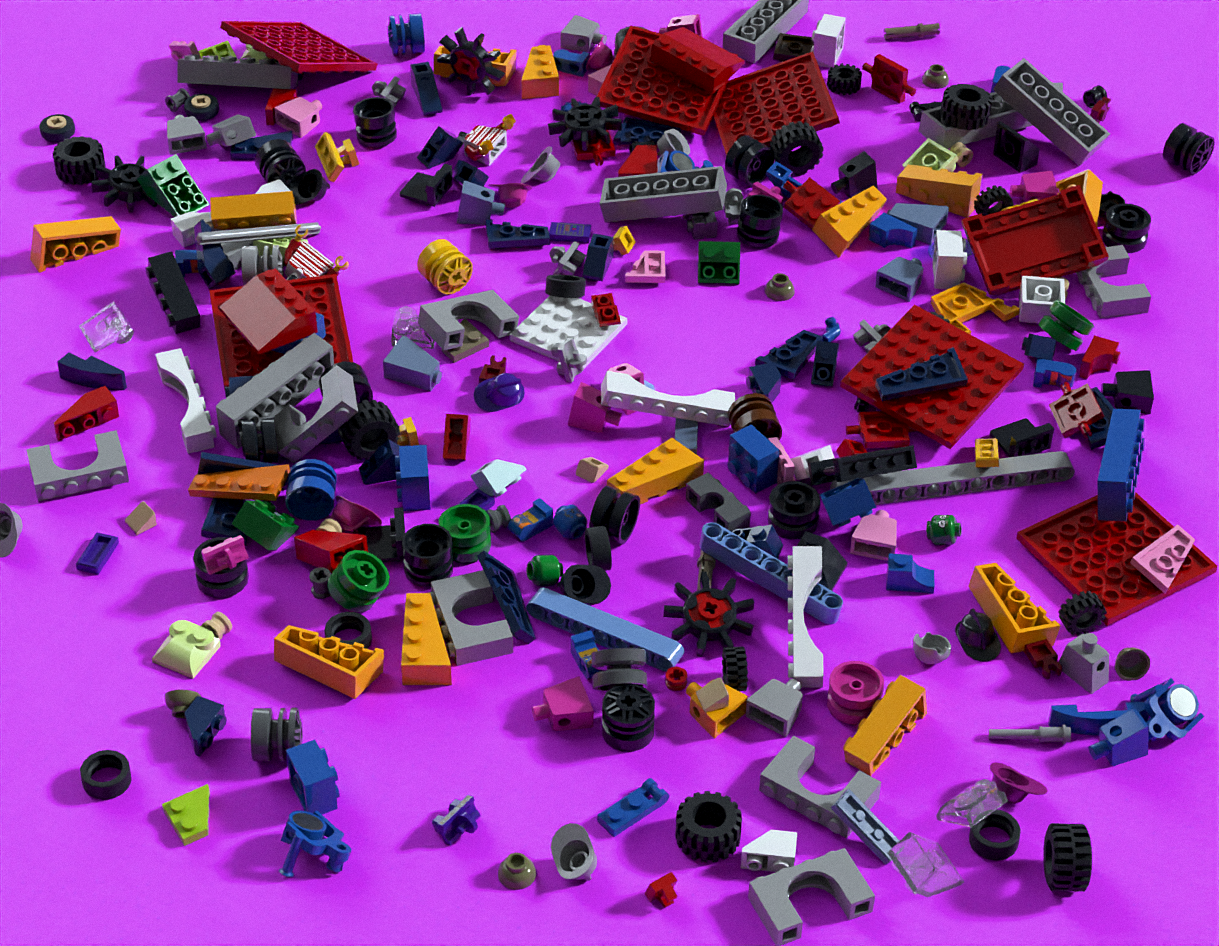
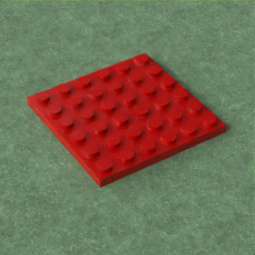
M221 22L220 28L226 31L227 35L237 37L241 43L253 46L252 49L266 53V57L278 60V63L283 66L291 67V70L295 73L302 74L303 71L309 73H316V71L329 73V71L342 73V71L350 73L360 71L367 73L377 69L378 63L302 22Z
M630 25L596 96L600 97L601 107L606 109L616 104L620 113L678 127L681 130L704 136L728 80L712 95L652 62V43L662 34Z
M813 52L729 80L713 115L726 156L735 141L745 135H749L770 147L771 138L773 135H776L775 132L778 129L781 130L783 125H789L790 122H794V124L797 121H802L803 124L806 122L815 131L840 124L839 117Z
M336 274L287 280L316 313L324 315L326 336L323 340L333 346L334 364L344 361L353 362ZM243 286L209 290L224 390L225 387H229V377L255 376L284 355L272 350L258 354L220 311L219 307Z
M914 304L840 381V387L951 449L1024 368V363ZM954 347L968 378L967 385L886 401L881 400L875 385L877 378L899 369L904 371L911 368V364L916 362L923 363L930 360L931 356L936 354L940 356L947 353L948 349Z
M1136 492L1135 500H1133L1132 513H1128L1126 522L1098 520V495L1018 531L1016 537L1073 594L1079 596L1082 591L1085 594L1087 591L1094 592L1106 608V618L1101 620L1106 626L1216 573L1218 567L1193 544L1166 594L1130 563L1132 558L1174 528V526Z

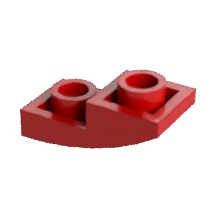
M612 293L591 296L593 311L599 327L621 324L618 308L614 303Z

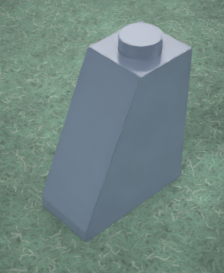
M896 203L891 210L887 211V214L917 228L916 240L931 245L936 238V230H942L947 224L949 207Z
M402 335L383 360L384 378L430 392L441 381L440 362L406 336Z

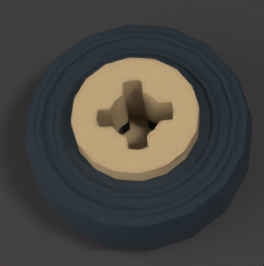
M200 93L192 95L185 100L184 110L188 117L193 116L197 120L203 121L211 119L218 114L219 103L213 95Z
M64 114L50 115L44 118L39 125L41 136L45 140L52 142L64 141L75 133L73 119Z

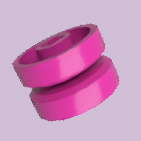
M848 661L836 666L831 672L829 679L827 707L830 713L839 721L853 725H859L862 719H867L871 714L874 703L878 699L881 700L883 696L884 678L881 672L873 665L863 661Z

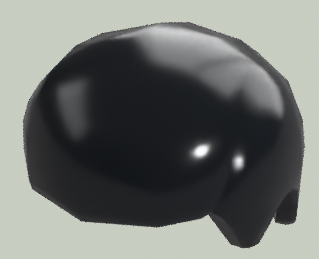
M1112 191L1106 194L1101 193L1099 217L1105 220L1108 209L1114 205L1125 203V200L1119 194H1115Z

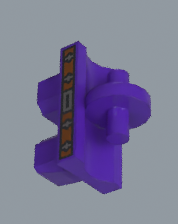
M467 795L462 800L454 799L449 804V813L446 816L438 815L432 820L435 831L442 835L445 844H453L465 831L474 833L478 829L476 820L481 815L474 805L475 799L473 796Z

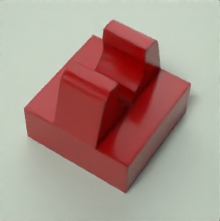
M670 872L650 883L645 892L648 900L652 902L657 899L664 908L673 904L674 899L677 898V894L673 889L677 882L676 877Z

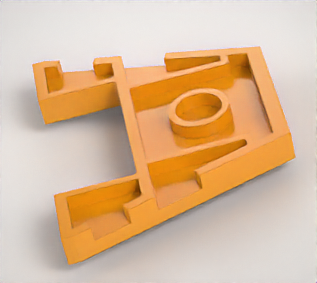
M965 282L931 297V305L937 315H943L944 319L950 321V324L970 335L971 330L962 323L975 316L991 310L1005 322L1018 316L1020 311L1019 307L1015 305L1009 307L1004 304V300L999 298L992 299L986 296V292Z

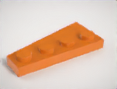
M289 464L197 474L188 488L189 496L276 501L288 478L290 467Z

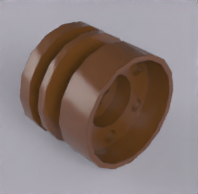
M758 393L746 394L731 404L728 410V419L734 431L733 433L753 425L767 439L773 437L781 439L782 427L770 398Z

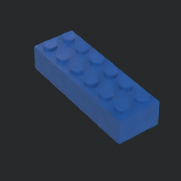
M1113 409L1097 480L1098 520L1126 522L1128 513H1132L1135 488H1137L1140 463H1142V451H1144L1145 438H1142L1145 419H1141V410Z

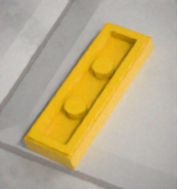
M324 132L316 143L315 149L328 180L335 182L344 169V165L331 134Z
M996 438L975 440L976 467H999L998 441Z

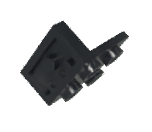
M444 164L435 173V176L417 172L399 192L400 197L435 207L453 185L452 166Z
M1027 418L992 429L989 435L997 439L998 445L1009 457L1032 455L1050 449L1054 427L1050 423L1035 427Z
M403 507L394 508L395 518H390V525L358 528V534L367 536L368 552L375 555L382 562L404 561L402 547L403 536L405 535Z

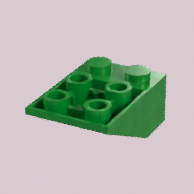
M177 154L146 169L137 178L146 194L174 217L188 212H198L210 205Z

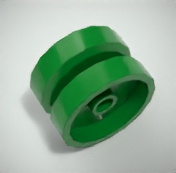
M1055 300L1050 307V311L1056 318L1044 315L1038 325L1053 339L1077 351L1082 345L1083 340L1076 332L1082 335H1089L1095 326L1073 308L1059 300Z
M460 504L448 508L441 514L439 526L448 530L452 537L453 561L461 563L474 562L478 560L477 555L482 551L489 553L491 549L490 518L484 509L476 505Z
M353 550L347 552L328 578L327 586L330 595L343 608L353 612H364L370 610L388 586L390 576L386 566L375 555L363 550Z

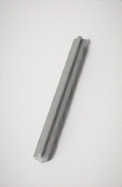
M318 222L201 232L197 234L195 239L198 245L294 237L296 236L295 229L298 225H301L298 234L303 235L306 229H308V235H315L320 233L321 226Z

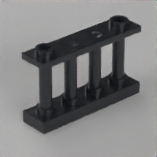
M914 445L808 463L811 486L835 480L836 482H843L917 468Z

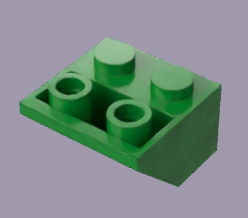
M699 241L698 283L740 284V242Z
M257 499L255 501L246 500L232 522L233 526L267 550H277L299 529V526L294 523L295 519L286 513L281 514L275 510L276 505L272 502Z

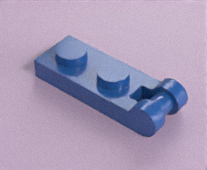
M649 778L641 787L599 813L597 821L615 837L664 805L670 795L664 789H659L658 783ZM649 795H652L653 798H651L650 800L646 798Z

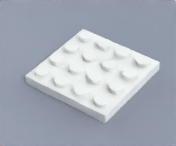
M549 296L510 334V341L560 362L559 357L552 356L551 348L556 343H563L567 338H574L579 354L587 356L588 362L583 366L585 368L627 325V318L619 315L621 324L599 327L592 303L580 298Z

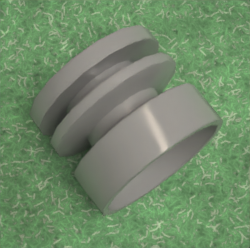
M273 245L272 255H270L269 246L264 247L263 255H259L257 246L242 247L243 286L256 275L275 268L284 276L283 257L280 253L279 245Z

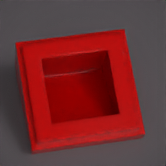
M844 439L836 450L839 457L867 452L861 442Z

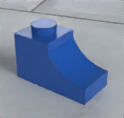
M883 213L870 223L868 240L884 248L890 245L912 248L916 245L917 228Z
M889 553L886 571V590L934 594V570L926 569L913 561V555Z

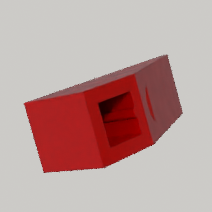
M103 386L85 393L54 422L58 441L119 417L117 400L108 388Z

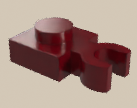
M1103 97L1091 109L1090 116L1098 123L1103 122L1106 118L1107 112L1110 109L1108 107L1111 101L1110 98Z
M492 355L490 357V365L485 364L482 369L479 383L506 373V357H503L502 361L497 362L495 361V355Z
M1047 639L1025 645L1024 652L1034 668L1042 667V675L1045 679L1050 678V670L1055 671L1058 676H1061L1062 666L1057 662L1058 655Z

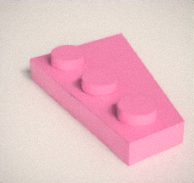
M777 437L768 438L780 450L777 485L787 481H795V466Z
M1176 525L1135 555L1130 563L1166 594L1195 539L1179 525Z

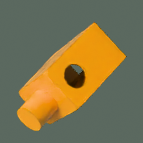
M692 682L686 689V694L691 697L689 712L714 739L746 714L748 696L726 684L724 685L729 693L728 707L704 712L696 695V692L703 687L696 682Z

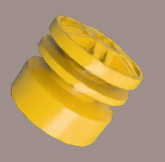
M437 239L429 243L422 250L417 261V269L441 293L454 294L466 286L470 280L473 264L450 241Z

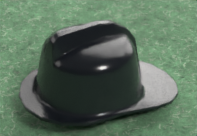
M311 169L297 175L287 188L293 191L295 205H301L309 201L321 200L330 188V184L322 177L319 170Z
M577 564L571 565L566 570L560 582L557 583V587H560L562 594L582 603L594 604L600 603L608 597L611 582L608 574L601 567Z
M974 608L970 609L969 614H966L962 621L956 625V636L965 653L972 659L981 662L993 660L999 655L1001 645L993 628L992 620L987 615L976 612Z

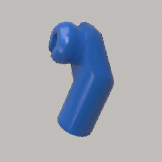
M829 317L825 320L827 332L822 335L824 342H832L841 333L839 323L836 322L835 317Z

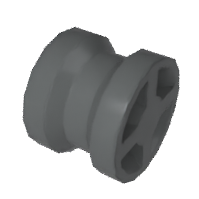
M505 505L498 506L496 510L489 509L486 511L490 518V530L492 532L498 531L500 527H508L511 517Z

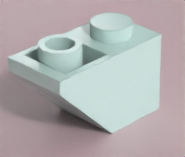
M496 459L480 467L471 475V478L481 491L490 496L494 495L497 498L507 491L505 488L507 485H513L522 478L520 475L527 469L524 465Z

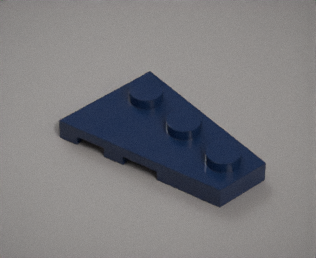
M291 130L265 135L233 144L230 152L231 160H255V155L259 148L270 140H285L292 146L293 132Z
M486 219L489 249L550 245L548 227L528 224L517 227L512 226L511 222H503L500 225L493 224V220Z
M802 330L787 339L783 346L772 348L769 350V354L764 357H757L755 365L774 362L782 376L794 380L815 353L817 341H823V337Z
M1097 387L1092 388V391L1105 417L1089 425L1092 432L1091 437L1088 435L1091 450L1105 445L1112 411L1115 409Z

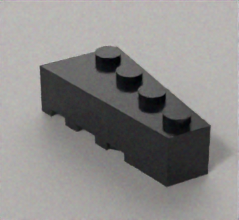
M172 251L148 257V267H145L146 274L161 309L166 314L169 327H173L176 334L200 328L199 311Z

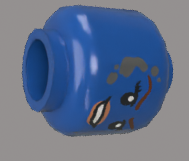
M575 505L559 507L553 519V525L566 539L581 537L585 533L588 523L585 515Z

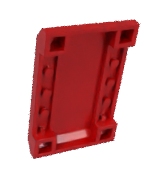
M1080 185L1060 190L1059 194L986 216H982L981 213L964 218L961 221L989 295H1001L1020 289L1022 276L1059 278L1096 267L1109 258Z

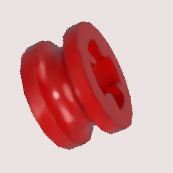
M681 667L669 668L666 671V687L672 691L685 689L687 686L686 670Z

